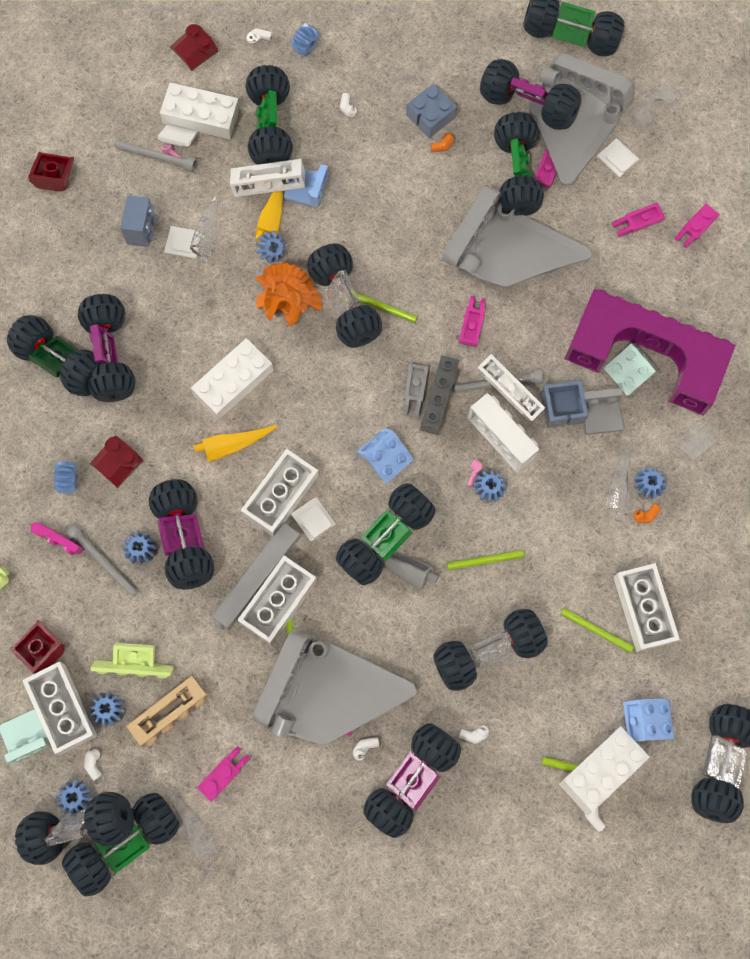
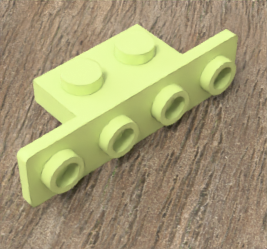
M115 643L113 646V661L95 660L91 665V671H96L98 674L113 672L117 675L136 674L139 677L156 675L158 678H167L171 676L174 666L154 664L155 645Z

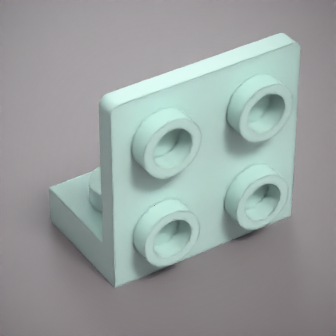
M631 343L604 367L605 371L626 395H630L648 378L660 372L637 343Z
M35 709L0 725V733L8 751L4 755L7 763L14 764L51 746Z

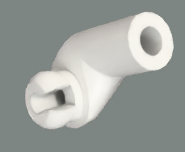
M256 28L247 34V41L251 44L261 39L270 41L272 32Z
M343 93L340 110L347 117H354L357 109L349 104L350 94Z
M485 725L479 726L473 732L461 729L459 738L473 744H478L488 737L489 729Z
M378 737L359 740L353 749L355 759L361 761L365 758L370 748L379 747Z
M97 749L89 750L85 754L84 768L93 781L102 776L96 767V760L100 757V752Z
M598 807L588 816L585 814L586 819L598 832L605 828V824L599 818Z

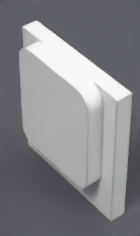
M167 124L158 135V139L161 142L189 147L197 136L198 131Z
M617 138L597 155V158L619 178L639 161V158Z
M171 226L164 253L196 259L203 232Z
M317 497L291 513L310 542L336 525Z

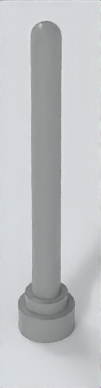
M121 141L114 143L116 148L181 165L189 172H194L197 166V158L190 156L183 159Z
M541 369L532 370L527 375L514 376L520 383L530 382L534 383V385L543 383ZM485 380L456 384L452 389L454 392L493 386Z
M77 524L73 525L66 532V536L71 541H78L131 595H136L137 589L83 536V530Z

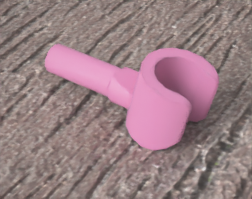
M166 143L167 148L160 146L163 153L182 158L173 150L171 144Z
M477 459L470 465L474 470L468 483L471 487L477 474L482 469V462Z

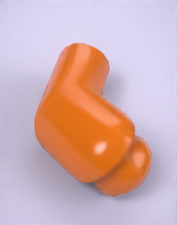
M449 132L445 133L440 142L431 143V152L449 150L454 142V136Z
M653 504L648 512L636 510L634 512V520L638 523H651L661 511V508Z

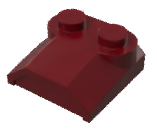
M197 24L189 25L185 30V34L170 46V49L181 58L190 71H193L219 52L212 38Z
M38 152L28 176L29 182L39 189L52 191L66 190L69 186L68 178L73 166L74 157Z
M115 435L107 439L105 446L90 462V465L118 488L144 460L122 439Z
M37 620L10 650L33 674H36L52 666L63 655L65 645L45 625Z

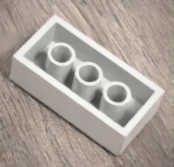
M169 83L160 110L162 124L179 126L231 140L240 111L239 99Z
M246 338L195 383L191 390L193 395L220 420L274 371L273 365Z
M487 393L470 407L467 418L518 474L535 459L539 451L538 444L533 438H529L525 434V430L520 424H516L512 420V415L507 410H503L499 406V401Z
M286 449L241 509L242 515L271 536H274L319 477L318 470Z
M283 556L241 614L238 622L272 646L317 583V578L286 556Z
M656 563L617 573L613 578L636 652L680 640Z
M58 662L22 680L55 754L62 755L97 737V733L64 663Z
M620 726L559 785L588 816L650 757Z

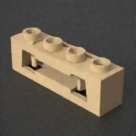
M190 676L126 727L140 746L144 747L146 745L149 747L158 740L156 737L162 732L166 734L174 728L172 724L177 720L183 721L190 715L189 711L194 707L198 709L207 702L205 699L208 695L197 680ZM179 695L187 703L186 705H180L157 723L156 726L152 721L148 720L150 718L154 719L179 700Z

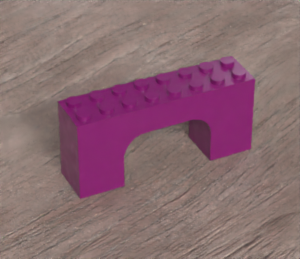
M594 288L564 359L599 373L614 343L618 341L637 343L640 346L665 355L675 362L678 368V378L668 402L704 416L714 404L736 345L727 339L717 338L710 332H702L692 325L678 322L675 318H667L660 315L657 311L647 310L639 304H632L625 301L622 297H615L604 290Z

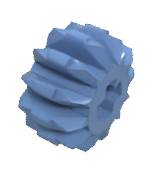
M305 23L303 26H300L299 30H296V34L291 41L294 51L304 56L311 53L319 40V32L316 28Z
M272 231L270 234L269 232H264V237H258L261 243H256V246L260 247L256 253H262L260 259H266L268 263H271L272 259L274 262H278V257H284L281 252L287 251V248L282 246L286 244V241H281V234L276 236L275 231ZM271 244H274V247H272V250H269L268 247H270Z
M62 461L57 462L55 465L54 484L58 493L69 494L75 492L77 488V470L74 462Z
M648 466L644 471L640 470L638 472L639 476L634 478L638 482L634 485V488H640L638 494L640 495L644 492L645 499L649 495L652 499H655L657 495L661 496L663 490L667 488V485L664 484L667 478L661 477L663 471L657 473V467H654L651 471ZM650 480L654 482L652 485L648 484Z
M490 470L489 475L486 471H483L482 476L478 475L476 477L478 482L474 483V487L478 489L475 490V494H481L480 500L487 497V503H490L492 497L497 502L498 496H504L503 491L506 490L507 486L503 485L506 481L505 478L499 479L500 472L495 476L493 475V470ZM488 483H492V489H489Z
M137 531L136 537L130 534L131 540H124V543L128 546L122 547V550L127 552L124 557L126 559L130 558L132 564L137 561L139 565H142V559L148 563L149 559L147 556H155L150 551L156 549V545H153L154 539L148 538V533L141 535L140 531ZM137 545H140L142 548L140 552L136 548Z
M107 692L106 697L103 693H99L100 700L93 698L92 701L96 705L89 706V709L95 710V712L90 714V717H96L94 721L96 724L102 721L103 727H106L108 722L113 726L115 725L113 718L121 720V717L117 714L118 712L124 713V709L118 707L124 703L123 701H118V695L112 697L111 692ZM105 705L111 706L109 707V709H111L109 713H103V711H105L103 710V707Z
M74 780L73 784L67 781L65 783L66 788H59L63 794L56 795L57 799H62L57 804V807L64 806L62 813L69 811L70 816H74L76 812L81 815L83 814L82 807H87L85 801L92 800V797H86V794H89L91 789H85L86 783L84 782L79 785L78 780ZM71 794L78 795L76 796L78 798L77 802L70 801L72 800L70 798Z

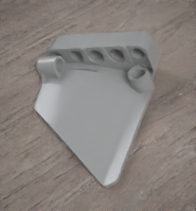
M560 53L550 65V68L546 66L541 71L539 77L540 85L546 88L547 93L557 84H570L580 92L581 105L574 122L567 129L557 130L550 128L543 121L541 116L543 105L532 101L529 111L537 122L539 132L553 162L560 183L565 186L573 184L617 124H619L620 116L633 100V84L623 76L570 55Z
M485 185L442 255V261L458 268L459 272L463 275L508 288L553 270L591 259V250L525 215L514 216V210L510 214H503L502 206L499 204L501 192Z
M294 629L287 636L253 713L252 720L270 728L271 732L279 737L287 738V736H294L326 745L414 697L417 694L416 685L405 678L326 640H320L299 629ZM318 644L322 645L324 648V653L322 655L316 651V646Z

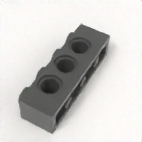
M441 355L421 422V431L435 435L439 434L458 369V359Z

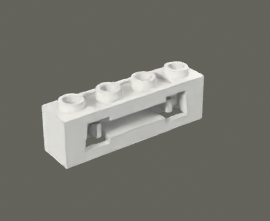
M302 159L231 168L230 186L234 197L305 188V169ZM286 179V183H289V179H294L295 183L284 185L282 180ZM253 184L255 186V189L244 190L245 185H249L250 188L253 187Z
M492 354L476 368L529 422L533 421L545 409Z

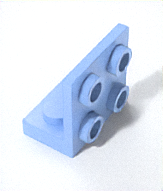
M320 164L318 171L305 169V188L285 190L284 199L318 208L328 178V166ZM289 179L288 184L295 183V180Z
M387 428L382 429L357 451L361 458L368 460L384 483H388L413 461V457L394 431Z
M639 699L623 702L627 733L635 742L674 739L669 699Z

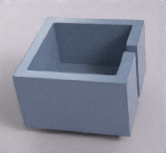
M432 84L407 103L406 116L416 126L419 124V129L430 139L455 119L457 107Z
M127 195L121 224L122 234L128 245L149 247V241H153L154 232L151 229L157 222L154 206L151 205L149 198Z
M581 380L543 386L541 396L543 406L545 407L544 413L547 428L564 426L566 422L567 425H573L586 421L588 412Z

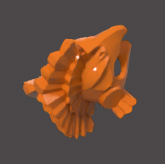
M287 262L272 264L264 268L263 275L255 278V281L260 282L262 287L265 288L264 293L257 295V309L263 307L265 316L270 321L276 309L281 310L285 313L284 318L288 322L286 327H291L298 321L300 315L306 311L307 307H312L318 311L322 309L320 303L322 296L317 294L318 289L313 287L314 282L310 276H307L305 271H302L300 267H296L295 264L289 265Z

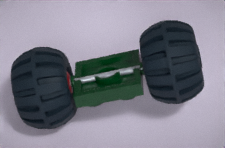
M25 315L18 318L12 324L7 334V344L17 358L32 361L56 378L60 376L64 388L71 394L77 396L91 395L88 388L89 377L93 374L95 366L102 364L95 362L92 351L78 350L58 336L53 338V331L50 325L41 317Z

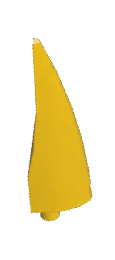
M284 191L272 192L263 208L255 231L256 241L261 242L258 237H264V232H269L270 234L272 231H275L277 236L282 216Z
M277 425L249 432L220 434L202 439V443L193 445L195 453L205 450L209 463L252 445L276 429Z

